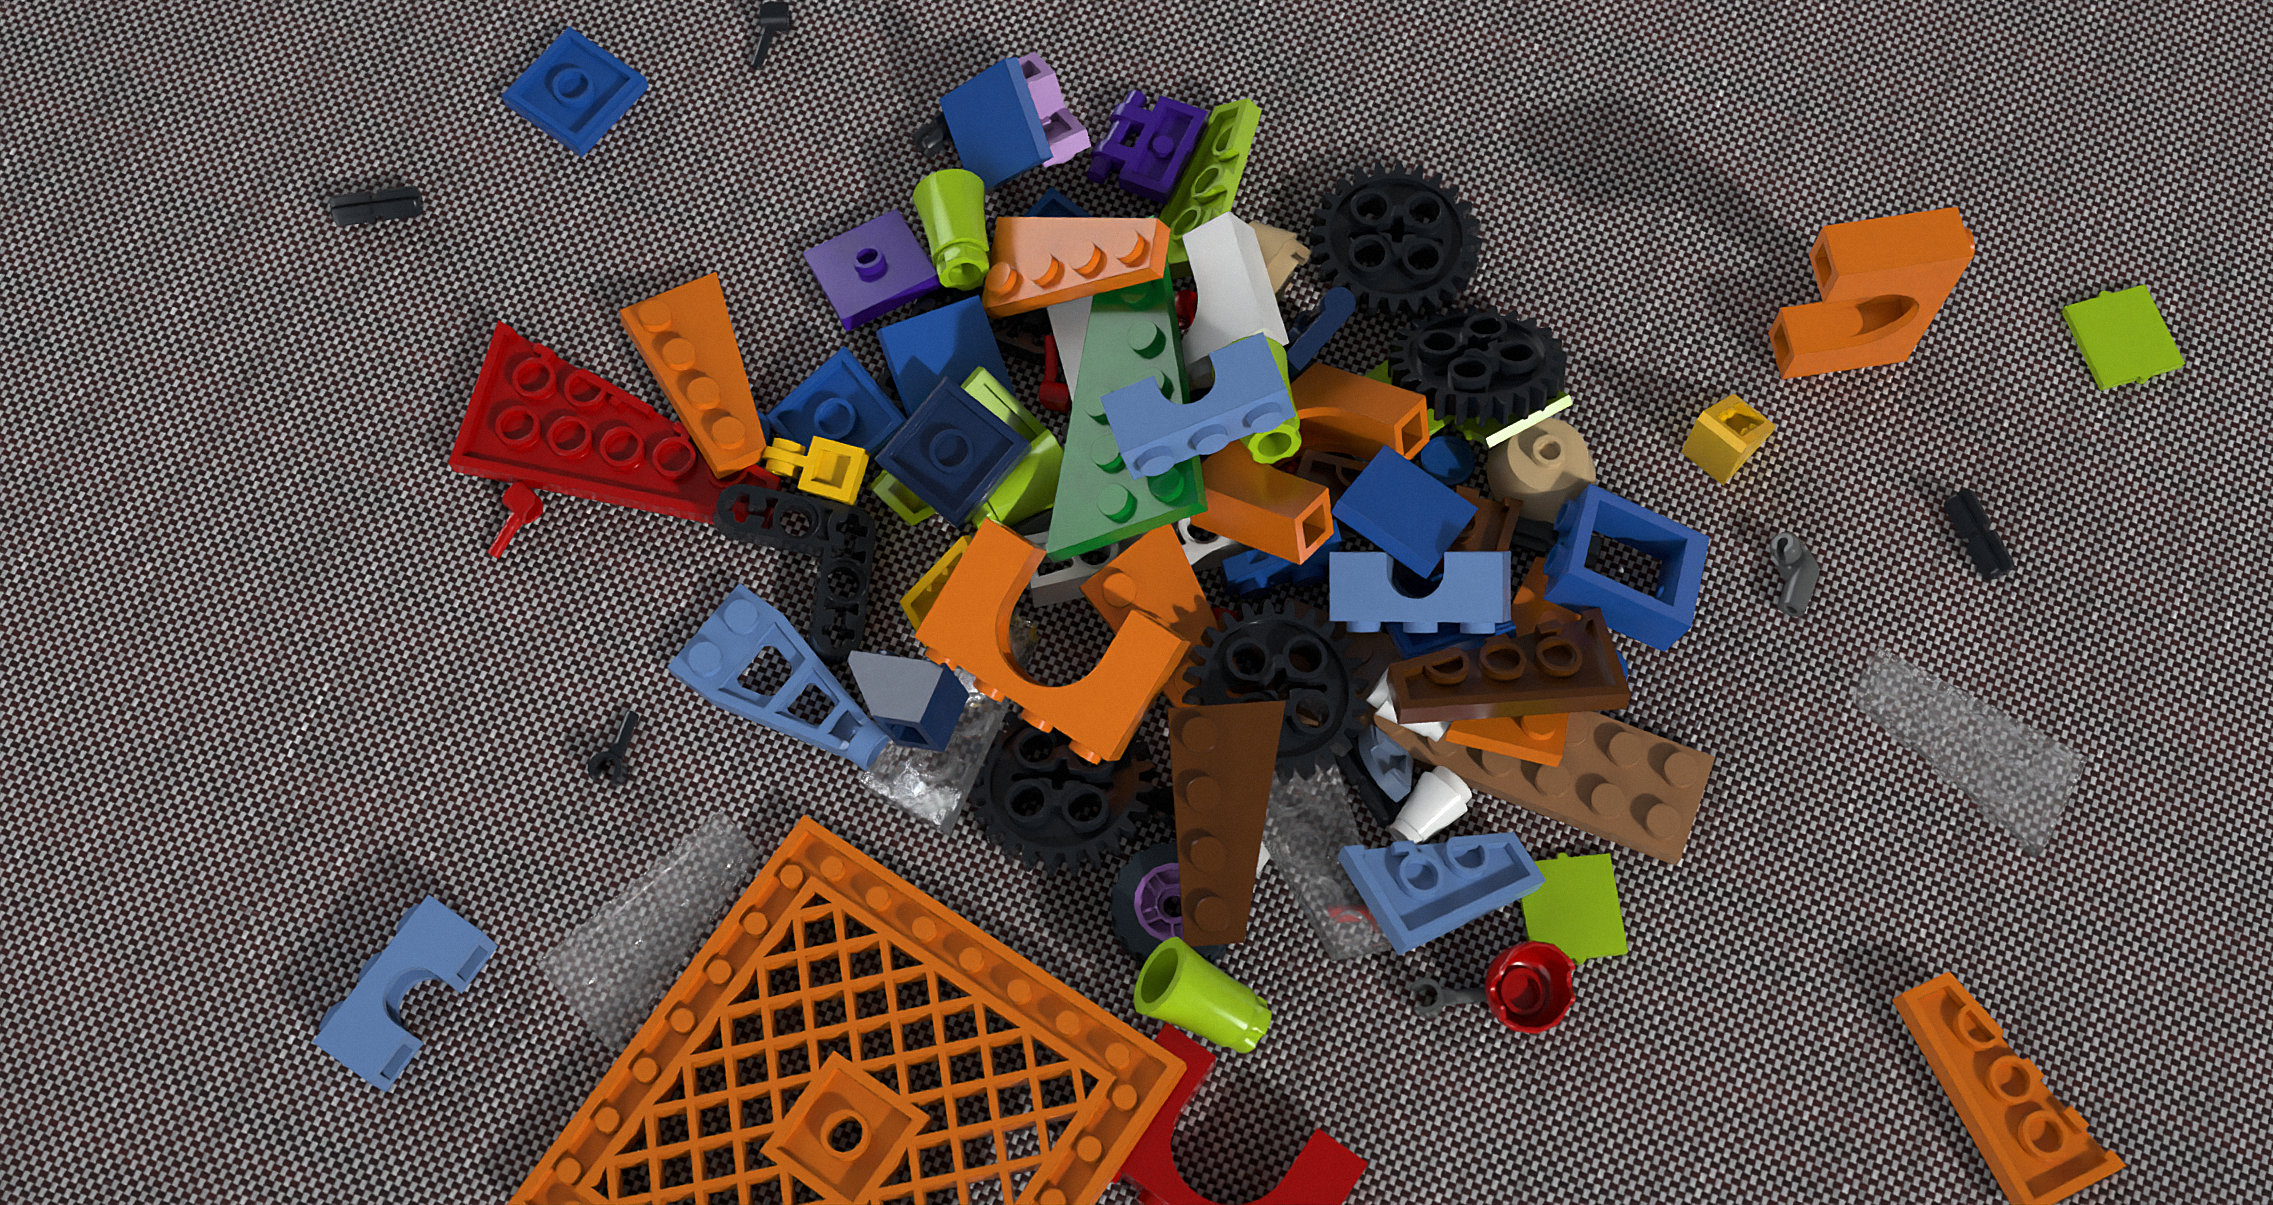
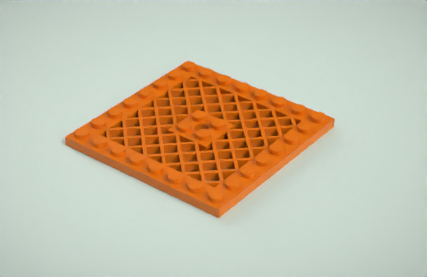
M804 814L507 1205H668V1203L695 1198L696 1205H711V1194L738 1189L739 1205H754L752 1186L778 1180L781 1183L783 1205H797L794 1177L824 1198V1200L800 1205H884V1202L914 1196L915 1205H928L927 1193L957 1187L959 1204L972 1205L969 1184L997 1178L1001 1180L1004 1205H1095L1186 1071L1187 1066L1177 1056ZM819 898L827 903L813 906ZM846 916L873 934L849 939ZM834 919L837 942L809 947L806 924ZM794 932L796 950L777 954ZM892 947L920 965L895 970ZM880 949L883 973L855 979L852 955ZM839 958L842 982L814 987L811 963ZM798 966L801 990L773 996L770 972ZM939 978L967 997L942 1002ZM758 980L760 999L741 1003ZM927 980L930 1004L901 1010L898 986ZM886 989L889 1013L860 1019L857 994ZM844 997L847 1022L819 1028L816 1003ZM803 1006L806 1031L778 1036L775 1012ZM986 1009L1015 1029L990 1034ZM975 1011L978 1037L948 1043L945 1017ZM762 1015L764 1040L737 1045L734 1020ZM933 1020L936 1045L907 1051L903 1026ZM721 1029L723 1048L704 1052ZM891 1029L894 1054L865 1060L862 1035ZM844 1038L850 1039L852 1062L833 1050L823 1064L821 1043ZM1034 1041L1064 1061L1038 1067ZM1023 1043L1027 1069L996 1075L992 1049ZM808 1046L811 1072L782 1078L780 1052ZM981 1052L985 1078L954 1084L951 1058ZM766 1055L769 1081L741 1086L738 1061ZM939 1061L942 1087L913 1093L909 1067ZM725 1064L727 1090L700 1095L697 1070ZM897 1070L900 1095L871 1075ZM1083 1073L1097 1082L1088 1097ZM1072 1075L1077 1102L1045 1109L1041 1082ZM684 1079L685 1098L667 1102ZM1030 1084L1034 1111L1003 1118L999 1090ZM805 1089L787 1113L784 1093ZM987 1093L991 1120L961 1126L957 1099ZM771 1096L774 1122L746 1128L743 1102ZM945 1102L949 1129L926 1134L934 1121L929 1115L920 1110L919 1107ZM729 1105L731 1132L704 1137L701 1111ZM687 1114L689 1140L662 1146L660 1119ZM1072 1119L1052 1148L1048 1124ZM847 1121L860 1123L862 1138L859 1144L847 1152L834 1150L832 1136L836 1128ZM1036 1126L1041 1154L1010 1160L1005 1133ZM646 1130L647 1149L628 1153ZM994 1135L998 1163L967 1169L963 1141ZM768 1139L760 1152L774 1162L776 1166L750 1171L747 1144ZM951 1144L955 1172L924 1178L921 1150ZM733 1147L736 1174L708 1180L706 1152ZM691 1156L694 1183L666 1188L664 1161ZM909 1157L912 1181L889 1186ZM649 1164L651 1192L624 1197L622 1170ZM1037 1170L1016 1200L1012 1175ZM606 1182H608L609 1200L599 1193Z

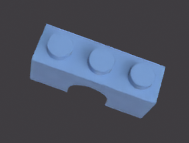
M1263 332L1209 353L1215 369V382L1210 392L1197 402L1176 404L1167 400L1162 395L1154 376L1100 397L1118 449L1133 480L1144 476L1163 474L1176 463L1199 454L1208 455L1222 450L1229 442L1254 432L1265 433L1277 428L1283 421L1295 417L1287 389Z
M1386 551L1329 552L1330 621H1346V632H1381V622H1403V632L1435 633L1438 632V622H1460V633L1484 634L1495 633V623L1511 620V551L1444 552V576L1442 582L1428 596L1415 595L1402 585L1397 574V559Z
M429 894L421 904H416L405 912L397 925V935L383 952L376 953L364 964L358 976L359 983L345 1001L336 1003L328 1010L319 1026L321 1032L313 1040V1043L384 1092L388 1091L424 1044L409 1033L401 1022L400 1005L405 994L414 985L426 980L442 981L462 994L498 947L485 933Z

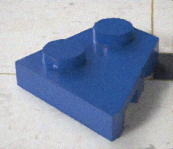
M1336 519L1333 520L1334 533L1301 565L1258 549L1246 551L1222 560L1219 577L1224 596L1228 597L1239 594L1240 599H1254L1270 593L1272 586L1293 582L1295 587H1306L1325 580L1326 574L1330 573L1329 552L1339 551L1342 541Z

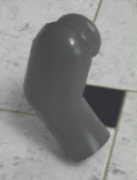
M1782 532L1773 537L1769 547L1772 561L1785 581L1777 608L1789 616L1801 617L1806 611L1819 577V566L1801 539L1794 533Z

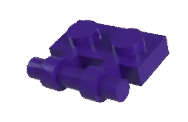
M1130 90L1124 102L1118 103L1110 116V123L1112 125L1106 137L1096 142L1090 154L1092 163L1086 175L1092 182L1104 184L1111 171L1120 169L1121 172L1118 176L1119 189L1167 205L1209 123L1208 111L1161 95L1153 111L1144 109L1147 97L1140 91ZM1137 132L1141 133L1133 148L1124 146L1129 135Z

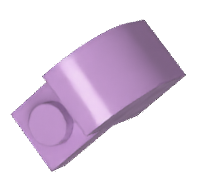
M1035 51L1019 58V63L1053 154V158L1042 163L1043 167L1046 168L1053 164L1064 163L1070 160L1076 153L1091 147L1087 129L1065 107L1055 71Z

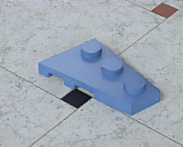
M1515 832L1450 837L1446 843L1415 845L1414 840L1393 842L1390 847L1364 849L1363 844L1343 846L1337 855L1338 860L1398 956L1537 891L1546 881Z

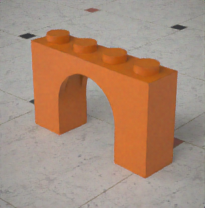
M1958 207L1823 226L1809 253L1822 302L1782 307L1768 332L1781 380L1905 362L1974 257V237L1968 227H1964Z
M1315 362L1290 384L1293 401L1300 419L1299 433L1302 442L1299 449L1293 456L1282 458L1274 464H1262L1254 461L1250 450L1240 441V438L1229 442L1222 450L1213 453L1201 464L1208 511L1191 516V525L1301 565L1334 533L1329 489L1326 486L1277 469L1286 462L1302 456L1305 449L1317 452H1340L1372 461L1386 444L1410 460L1430 441L1425 395Z
M986 517L914 637L929 646L924 654L938 665L946 663L953 672L957 666H960L974 675L976 678L972 686L986 696L998 702H1002L1004 697L1007 696L1024 707L1020 716L1034 727L1046 733H1050L1052 728L1055 727L1072 738L1068 747L1084 759L1094 764H1098L1101 758L1106 761L1120 760L1191 644V641L1147 613L1132 609L1098 665L1087 676L1073 684L1061 687L1049 686L1034 679L1021 667L1013 653L1009 637V626L1014 606L1047 551L1005 524Z

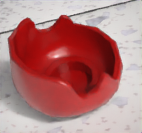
M1524 941L1504 948L1491 961L1485 978L1486 1000L1492 1015L1497 1018L1500 1024L1515 1032L1539 1034L1557 1026L1568 1011L1569 1006L1576 1000L1572 986L1571 974L1575 969L1572 959L1552 943Z

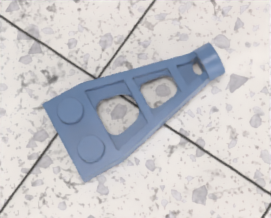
M741 583L735 587L667 666L671 675L712 705L849 759L864 771L870 770L879 762L892 741L879 724L866 716L787 618ZM765 646L776 648L792 667V676L777 694L772 696L761 695L746 689L738 682V677ZM808 684L817 686L835 705V708L821 725H812L788 711L790 705Z

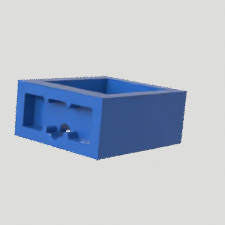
M1591 483L1574 501L1567 499L1563 503L1554 522V529L1559 531L1558 541L1550 550L1543 567V574L1549 576L1543 599L1579 615L1584 611L1600 607L1608 628L1665 652L1692 627L1710 537ZM1592 530L1662 561L1654 598L1584 567Z

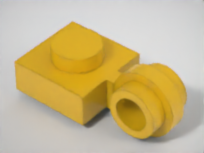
M813 436L807 456H804L805 446L782 438H774L772 447H766L763 458L767 460L765 470L790 479H797L798 472L801 470L802 474L797 487L804 493L855 506L871 454L865 449Z

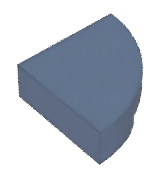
M1371 724L1358 736L1360 754L1376 783L1397 803L1411 791L1414 758L1400 744Z

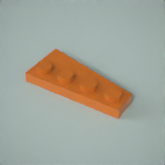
M998 217L989 260L990 271L986 276L982 298L984 311L995 320L1163 278L1171 229L1158 218Z
M717 272L619 310L622 326L717 479L764 460L763 454L767 445Z
M1170 523L1147 532L1083 583L1079 590L1115 635L1120 630L1131 610L1135 609L1147 613L1191 641V644L1161 692L1174 708L1193 707L1195 705L1182 703V697L1188 689L1197 687L1182 680L1187 667L1198 666L1188 656L1195 645L1205 646L1200 637L1208 626L1218 630L1213 612ZM1232 657L1234 666L1240 672L1234 657ZM1229 690L1226 691L1227 696L1230 698H1241L1244 695L1233 693Z
M1535 557L1511 605V618L1516 625L1517 637L1534 633L1536 625L1558 619L1560 624L1563 625L1580 620L1581 615L1543 599L1549 577L1543 574L1546 558ZM1569 713L1452 721L1444 741L1558 768L1563 757Z
M1950 971L1892 999L2011 1205H2053L2126 1167V1164L2112 1149L2104 1151L2085 1130L2089 1124L2072 1105L2064 1107L2042 1083L2041 1080L2045 1075L2028 1057L2021 1059L2002 1039L2004 1030Z

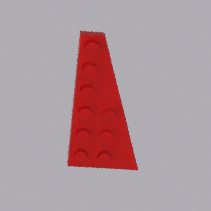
M500 320L497 322L448 462L452 470L457 473L511 484L521 481L531 488L715 525L713 522L714 507L720 494L727 487L735 484H747L782 491L783 487L779 477L756 464L717 479L683 423L678 420L676 423L655 412L653 406L585 368L579 369L557 357L553 350L537 342L534 344L518 335L514 328ZM735 502L731 509L735 514L736 522L744 523L747 516L751 515L745 512L744 503ZM767 506L762 517H765L761 525L764 529H768V520L773 511L772 507Z

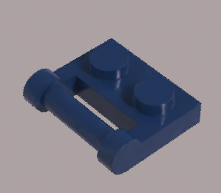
M1340 286L1333 287L1321 297L1316 308L1304 310L1292 319L1290 328L1286 332L1289 343L1283 346L1287 354L1289 378L1298 373L1352 315L1356 302L1351 291Z

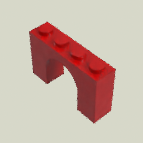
M1166 1022L1153 1042L1183 1060L1187 1069L1110 1183L1116 1185L1118 1180L1122 1178L1139 1190L1140 1193L1135 1200L1140 1205H1225L1212 1202L1194 1192L1177 1171L1171 1153V1138L1174 1128L1215 1068L1216 1056ZM1317 1127L1281 1182L1266 1196L1251 1203L1241 1205H1342L1369 1163Z

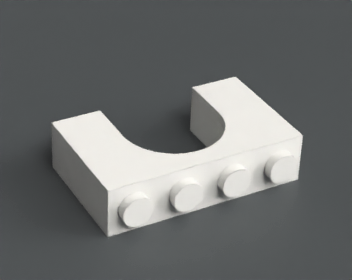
M1229 211L1182 235L1198 291V305L1193 324L1181 341L1189 392L1197 388H1208L1214 385L1211 377L1212 361L1209 356L1211 352L1224 348L1236 340L1251 337L1261 332L1264 333L1265 337L1276 340L1282 346L1289 343L1255 230ZM1093 295L1047 307L1072 403L1074 401Z

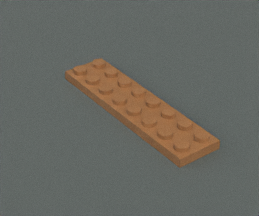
M1290 597L1286 598L1283 608L1288 601H1293L1295 617L1302 619L1313 608L1316 610L1315 626L1321 628L1330 622V612ZM1334 621L1336 625L1330 638L1334 642L1350 638L1352 642L1343 653L1345 658H1362L1363 664L1352 676L1353 678L1369 681V686L1365 691L1355 696L1367 702L1368 695L1389 665L1401 662L1402 659L1388 634L1383 632H1346V621ZM1289 654L1290 663L1295 669L1301 672H1311L1310 664L1305 657L1300 654ZM1268 684L1265 690H1274L1273 684ZM1319 685L1309 686L1307 688L1312 690H1319L1320 692L1324 693V688ZM1277 693L1278 699L1283 700L1287 693ZM1370 703L1369 709L1362 716L1354 717L1364 726L1359 735L1371 724L1374 727L1376 726L1409 752L1411 757L1414 758L1413 766L1432 772L1437 766H1443L1460 777L1470 788L1674 866L1681 860L1715 759L1714 756L1594 711L1569 713L1564 752L1558 768L1444 741L1449 727L1440 739L1435 742L1428 736L1425 737L1374 714L1377 708ZM1296 708V715L1301 723L1318 728V720L1313 712L1306 708Z

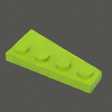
M1249 98L1214 108L1209 118V123L1168 204L1164 206L1158 218L1171 229L1167 248L1171 279L1193 276L1182 235L1231 211L1262 112Z

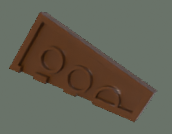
M1305 449L1294 476L1328 487L1332 512L1338 500L1367 467L1368 463ZM1456 485L1453 491L1476 506L1478 510L1447 552L1508 551L1523 500L1506 496L1501 502L1480 498L1479 490ZM1332 514V520L1336 519L1339 528L1368 540ZM1444 556L1434 568L1435 571L1444 574Z
M1600 607L1584 611L1581 614L1580 620L1563 625L1560 624L1558 619L1537 624L1534 633L1509 639L1506 633L1485 638L1482 647L1468 651H1462L1456 646L1389 665L1386 678L1398 725L1626 709L1631 695Z
M1286 700L1167 709L1183 941L1190 947L1245 942Z

